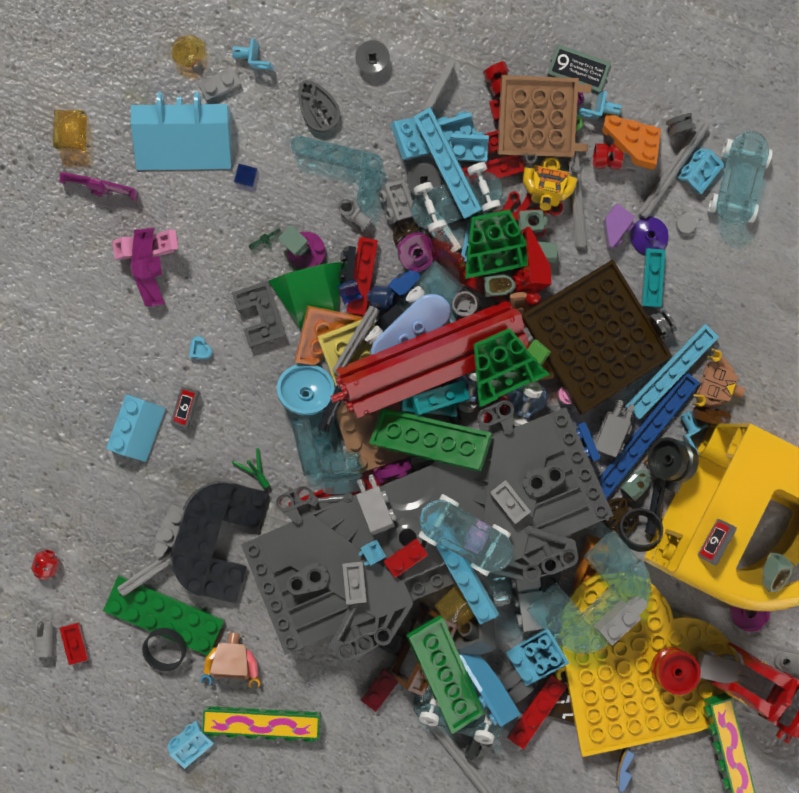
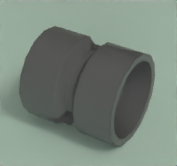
M515 667L507 670L499 678L506 690L509 689L508 694L514 703L524 699L534 689L532 684L525 685Z

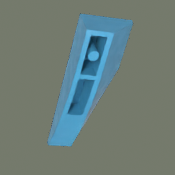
M459 654L466 672L471 677L470 681L474 690L478 689L481 694L479 697L480 702L484 708L489 707L492 712L489 717L495 726L499 724L502 727L521 715L499 678L480 655Z

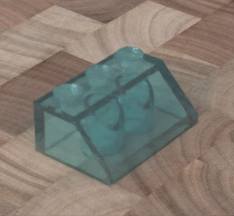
M324 412L290 420L304 476L346 465L335 417L328 433L316 428Z

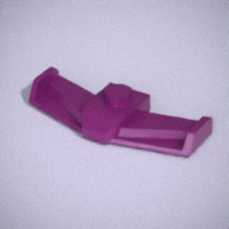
M66 172L60 173L59 183L62 185H66V182L86 185L91 194L98 197H103V194L109 195L110 191L131 196L133 201L138 199L139 193L134 188L93 177Z
M155 227L134 230L132 261L130 264L131 274L135 279L145 306L165 304L155 280L156 276H162L160 256L152 257Z

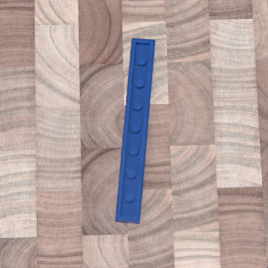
M685 372L676 381L624 445L623 451L617 454V457L611 461L598 477L606 499L700 385V382L689 373Z

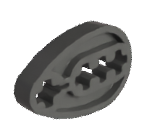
M310 80L302 81L299 85L298 98L301 112L307 125L319 133L333 130L340 120L339 105L332 95L319 84ZM304 86L312 87L310 89L312 97L307 92L303 93ZM314 102L322 103L320 105L323 112L327 111L325 115L328 120L332 119L330 126L327 124L323 125V117H318L319 111L317 108L313 109Z

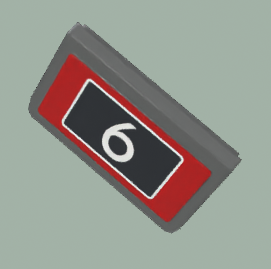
M181 386L170 423L184 428L190 427L199 391Z
M717 519L698 552V557L716 566L737 527Z

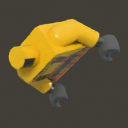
M528 153L524 156L523 160L527 165L524 167L523 185L527 192L531 194V200L540 203L542 210L547 211L551 209V206H558L560 200H566L574 192L578 180L577 175L582 172L583 165L577 171L573 168L575 162H573L571 166L572 174L569 176L570 172L536 165L532 168L537 155L533 154V161L528 160Z

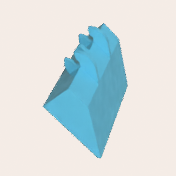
M158 92L157 105H131V130L136 170L232 168L231 110L228 104H201L199 92H195L194 104L182 105V97H177V105H165L164 95H162V92Z

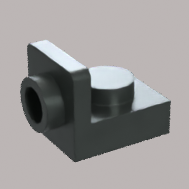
M475 732L464 752L465 758L473 761L474 756L478 757L482 749L480 745L482 743L474 739ZM483 744V745H485V746L491 748L493 744Z

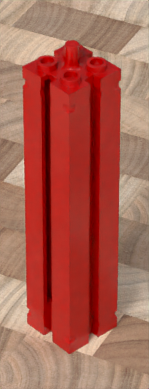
M504 301L497 306L494 305L350 363L346 367L335 369L338 377H335V380L342 391L330 396L333 403L343 400L349 412H353L359 418L366 413H372L476 370L473 344L505 329L510 328L525 345V348L528 349L529 342L527 334L523 329L525 327L522 315L518 310L513 309V306L508 301Z

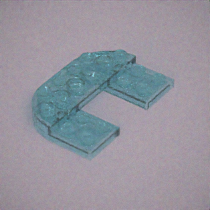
M611 530L584 555L585 559L610 587L583 613L557 583H554L527 609L544 630L549 629L556 642L569 651L588 654L606 647L608 643L599 636L592 626L619 601L622 600L627 603L632 597L639 596L648 603L651 593L649 572L643 561L636 557L614 530Z

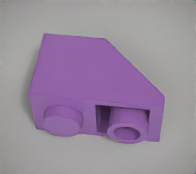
M618 203L603 220L606 247L609 250L613 246L617 248L623 240L622 234L625 231L628 233L635 224L632 222L635 216Z

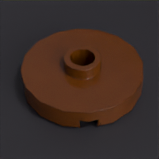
M695 406L692 411L693 417L709 424H729L731 421V415L720 409L712 410L702 406Z

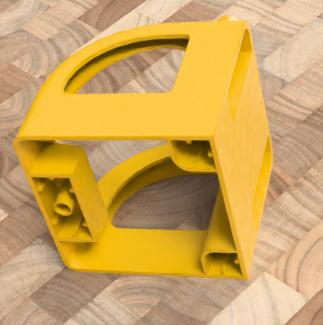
M751 423L710 424L697 449L699 453L697 471L690 480L682 483L678 493H675L662 519L663 535L654 549L646 551L644 561L731 606L753 611H777L796 607L799 605V580L785 584L777 592H769L764 589L762 580L763 567L770 553H778L785 556L794 564L793 568L799 562V448ZM770 499L791 509L792 517L776 546L756 563L736 569ZM720 519L737 527V530L718 564L715 566L698 557V552L716 520ZM658 529L657 535H654L651 543L655 542L659 538Z

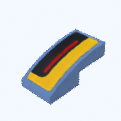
M627 747L623 748L616 771V785L621 792H624L632 777L627 768L635 755Z

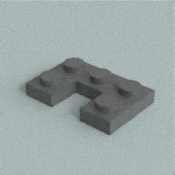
M269 281L232 292L237 311L256 306L261 320L260 324L243 329L249 347L286 336Z

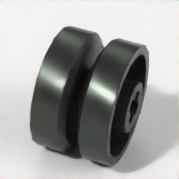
M670 437L661 438L656 441L648 454L650 472L657 478L674 483H685L690 480L696 473L699 465L698 453L691 444Z

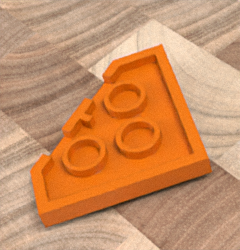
M606 114L602 132L606 136L610 135L615 140L614 144L623 153L627 152L632 157L631 161L635 165L654 170L657 165L661 128Z
M308 306L294 359L295 362L313 366L319 363L324 358L317 336L363 319V316Z

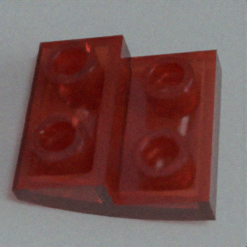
M435 238L432 242L434 263L463 286L467 281L463 275L466 270L465 258L457 251L453 253L451 251L452 248L445 241L439 242Z

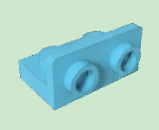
M463 111L457 113L456 117L453 118L442 117L438 119L448 142L450 141V134H454L455 131H464L466 134L471 135L476 132L472 120V112L467 113Z
M455 131L454 134H450L449 144L458 161L487 162L489 135H485L483 132H474L471 135L466 134L464 131Z
M700 148L694 153L691 161L683 167L678 179L686 181L696 193L702 194L725 164L712 150Z
M194 721L192 724L187 725L184 731L177 737H173L167 747L169 755L185 769L209 749L214 742L210 736L202 733L199 722Z

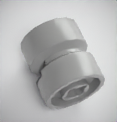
M467 291L458 293L453 298L451 304L453 314L459 318L472 315L477 308L475 296Z

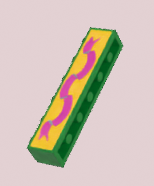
M724 692L705 698L703 711L709 719L708 730L714 739L712 746L714 752L718 755L717 766L723 775V779H721L723 788L727 793H756L732 697Z
M206 706L203 711L202 733H207V736L210 737L225 734L229 738H237L238 735H243L248 739H256L257 736H261L267 740H276L279 737L284 738L286 741H295L297 738L304 739L303 741L315 742V740H319L321 712Z

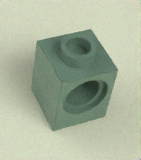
M543 210L519 211L518 225L521 230L531 227L533 232H542L544 227H547V217L543 215ZM528 218H536L538 224L531 226L528 223Z
M292 225L278 237V240L295 257L298 254L300 256L303 255L309 248L307 246L309 244L308 240Z

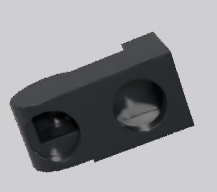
M551 559L547 560L544 565L545 569L552 571L555 568V562ZM561 571L542 576L539 591L558 594Z

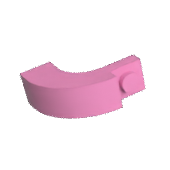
M166 230L153 235L152 257L174 253V250L178 249L176 230ZM120 237L112 241L115 260L132 259L133 237Z

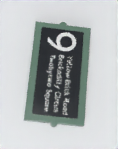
M558 44L554 57H551V65L547 75L561 78H579V84L592 85V91L600 93L604 81L607 80L606 75L611 63Z

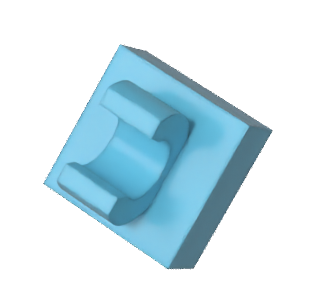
M377 540L360 548L362 551L359 552V556L364 554L367 559L364 565L370 564L371 566L386 558Z

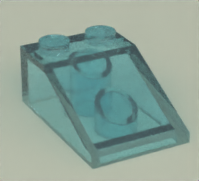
M434 261L397 305L405 312L411 306L406 301V297L412 289L418 286L424 290V295H440L450 304L464 286Z

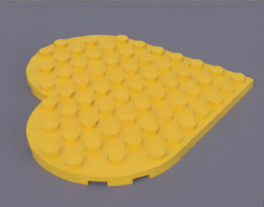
M620 571L601 573L581 583L568 597L560 615L559 641L561 650L569 661V664L565 665L564 668L580 755L582 757L687 735L708 728L710 723L703 711V706H705L704 699L724 693V691L706 681L707 679L700 678L697 686L691 692L683 695L672 694L658 685L653 679L651 663L655 654L667 647H678L694 656L695 659L698 651L705 652V649L717 652L719 656H723L724 653L733 655L735 660L739 661L735 649L728 645L730 641L720 630L700 619L673 617L666 598L652 583L635 574ZM634 596L644 598L648 605L639 614L641 620L613 645L606 643L592 627L619 601L622 600L627 603Z

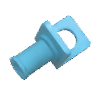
M251 38L249 48L233 46L232 50H235V52L232 51V57L234 59H248V64L253 69L274 70V66L270 62L257 61L259 43L255 38Z
M603 91L598 95L595 111L581 108L577 111V114L594 120L600 118L602 113L619 116L621 110L618 109H621L622 106L607 102V91Z
M690 410L680 415L688 429L687 434L682 437L686 443L691 444L696 449L690 436L708 427L709 424L698 425Z

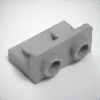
M404 179L384 184L377 189L378 199L382 203L384 215L389 225L417 215Z

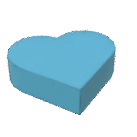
M196 336L191 340L189 358L209 359L212 356L213 350L209 345H206L204 338Z

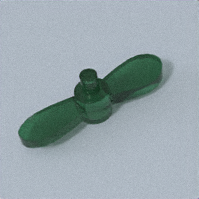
M280 228L268 235L266 233L261 235L259 240L249 245L250 250L255 249L262 243L270 246L269 238L281 231Z

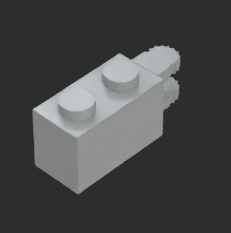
M618 400L613 412L607 410L594 442L598 451L617 457V454L623 451L625 445L623 442L624 437L630 434L632 428L630 417L634 410V405L630 404L627 407L623 417L619 415L623 406V401Z
M372 474L369 476V481L373 489L366 491L362 479L357 480L361 493L356 496L371 534L376 535L395 527L393 521L397 519L393 509L389 510L386 503L389 502L386 491H381Z
M177 503L171 505L155 537L158 542L153 554L158 558L164 556L169 548L174 546L184 512V507Z
M639 596L632 597L627 603L621 600L592 627L606 643L613 645L641 620L639 614L646 609L648 604L644 598Z
M705 649V652L698 651L696 660L701 669L700 678L725 684L737 683V680L749 682L750 678L745 675H739L740 668L747 671L752 669L744 663L735 660V656L725 653L723 656H719L717 652Z

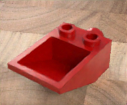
M526 227L521 230V233L526 240L528 265L512 270V280L516 286L513 293L529 291L526 294V303L530 306H536L541 300L538 292L552 284L551 267L531 227Z

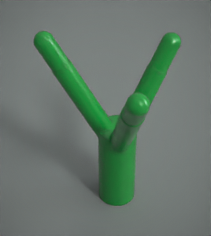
M256 448L257 469L250 460H247L250 468L232 461L233 465L254 475L264 489L270 486V483L261 472L259 448Z

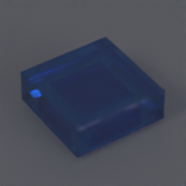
M238 164L234 183L253 188L258 169Z
M355 279L337 286L344 305L362 298Z

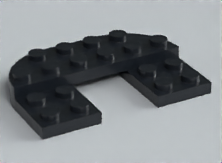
M214 481L207 483V485L202 486L198 490L196 489L189 496L183 508L184 512L170 554L171 567L175 577L186 590L198 596L202 595L237 603L247 566L215 558L212 555L222 521L258 530L268 492L228 481Z

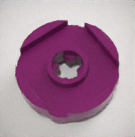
M299 232L308 240L309 244L307 246L310 247L312 253L306 256L298 254L295 257L287 249L290 261L300 270L321 265L326 255L323 241L315 233Z
M421 232L409 234L397 245L399 262L405 268L417 272L427 269L432 264L433 256L436 254L434 242ZM416 248L421 249V251L418 252V256L413 254Z
M402 459L386 464L385 469H381V466L377 467L373 472L378 483L389 480V477L394 475L396 478L406 476L413 466L410 459Z
M730 606L732 621L744 631H758L763 628L762 626L770 618V611H755L751 614V617H748V614H745L746 609Z

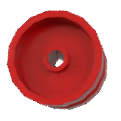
M678 647L661 649L655 654L651 663L653 679L658 685L672 694L683 695L689 693L700 681L701 669L698 661L694 656Z

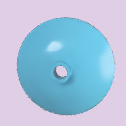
M297 364L291 366L281 374L277 382V396L280 403L287 410L298 415H314L322 412L327 407L331 399L330 396H332L335 390L334 382L329 373L317 365Z

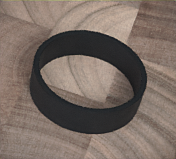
M636 508L628 511L622 517L619 526V536L628 548L638 552H646L654 549L659 544L663 535V524L654 512L643 508ZM632 516H645L657 525L659 538L651 544H636L624 534L623 522Z
M170 628L153 630L144 641L142 653L146 662L154 669L160 671L176 669L182 663L187 652L184 638L177 631ZM156 635H165L174 639L181 649V659L172 664L159 662L149 652L148 640Z

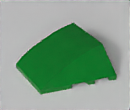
M510 210L471 217L465 279L513 270L528 265L526 240Z
M342 262L321 264L286 273L269 280V283L300 331H302L308 306L339 312L341 281H339V271L342 268Z
M510 328L473 344L479 407L521 386L550 375L537 362L538 360L530 354L525 345Z

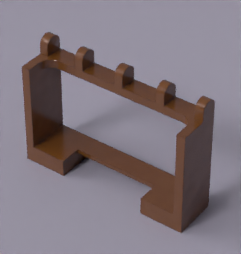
M420 602L419 606L421 608L416 618H412L413 624L408 633L419 628L429 613L435 618L439 615L444 618L453 638L459 625L437 609ZM404 634V642L399 652H395L394 656L396 658L391 668L388 667L386 671L408 691L424 696L429 685L418 661L409 678L400 673V667L411 647L407 636Z

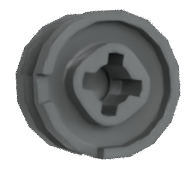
M692 113L679 115L666 121V125L670 126V137L689 133L692 131V128L693 130L696 129L695 123L692 122Z
M664 308L660 309L657 314L649 316L655 329L663 339L668 336V333L677 331L674 320Z

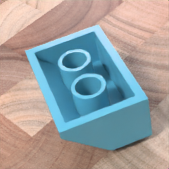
M126 394L106 449L147 462L166 408Z

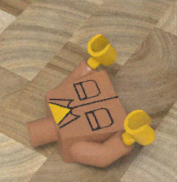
M711 349L713 356H707V359L712 361L706 363L700 385L697 388L696 394L693 395L697 397V402L692 403L693 406L713 408L722 406L724 402H729L732 395L742 398L744 395L745 387L736 385L738 375L735 374L734 368L722 356L719 350Z

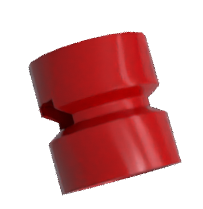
M505 61L498 62L483 71L487 83H491L490 90L494 97L500 96L501 78L495 79L509 73Z
M595 143L593 168L604 169L608 166L609 169L621 170L624 153L615 144L608 147L605 143ZM609 152H611V161H608Z

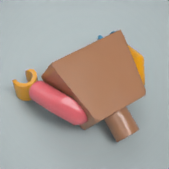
M229 633L228 642L218 643V646L213 648L205 658L204 674L200 679L201 683L207 677L210 685L214 677L249 680L250 688H252L251 682L257 681L258 687L260 686L257 661L252 651L248 650L246 645L239 644L240 634Z

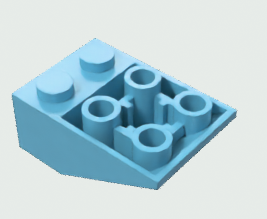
M549 629L523 640L506 652L526 686L569 664Z

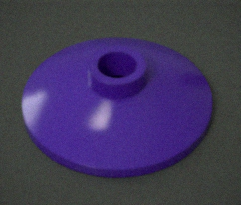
M655 217L638 220L630 233L633 247L642 254H645L646 248L663 250L669 238L666 225ZM648 232H653L654 237L649 238Z

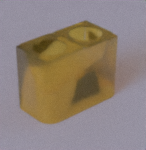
M54 110V148L62 151L85 152L87 115H81L86 114L83 110Z
M454 586L435 604L441 616L448 622L464 625L475 616L463 593L457 586Z

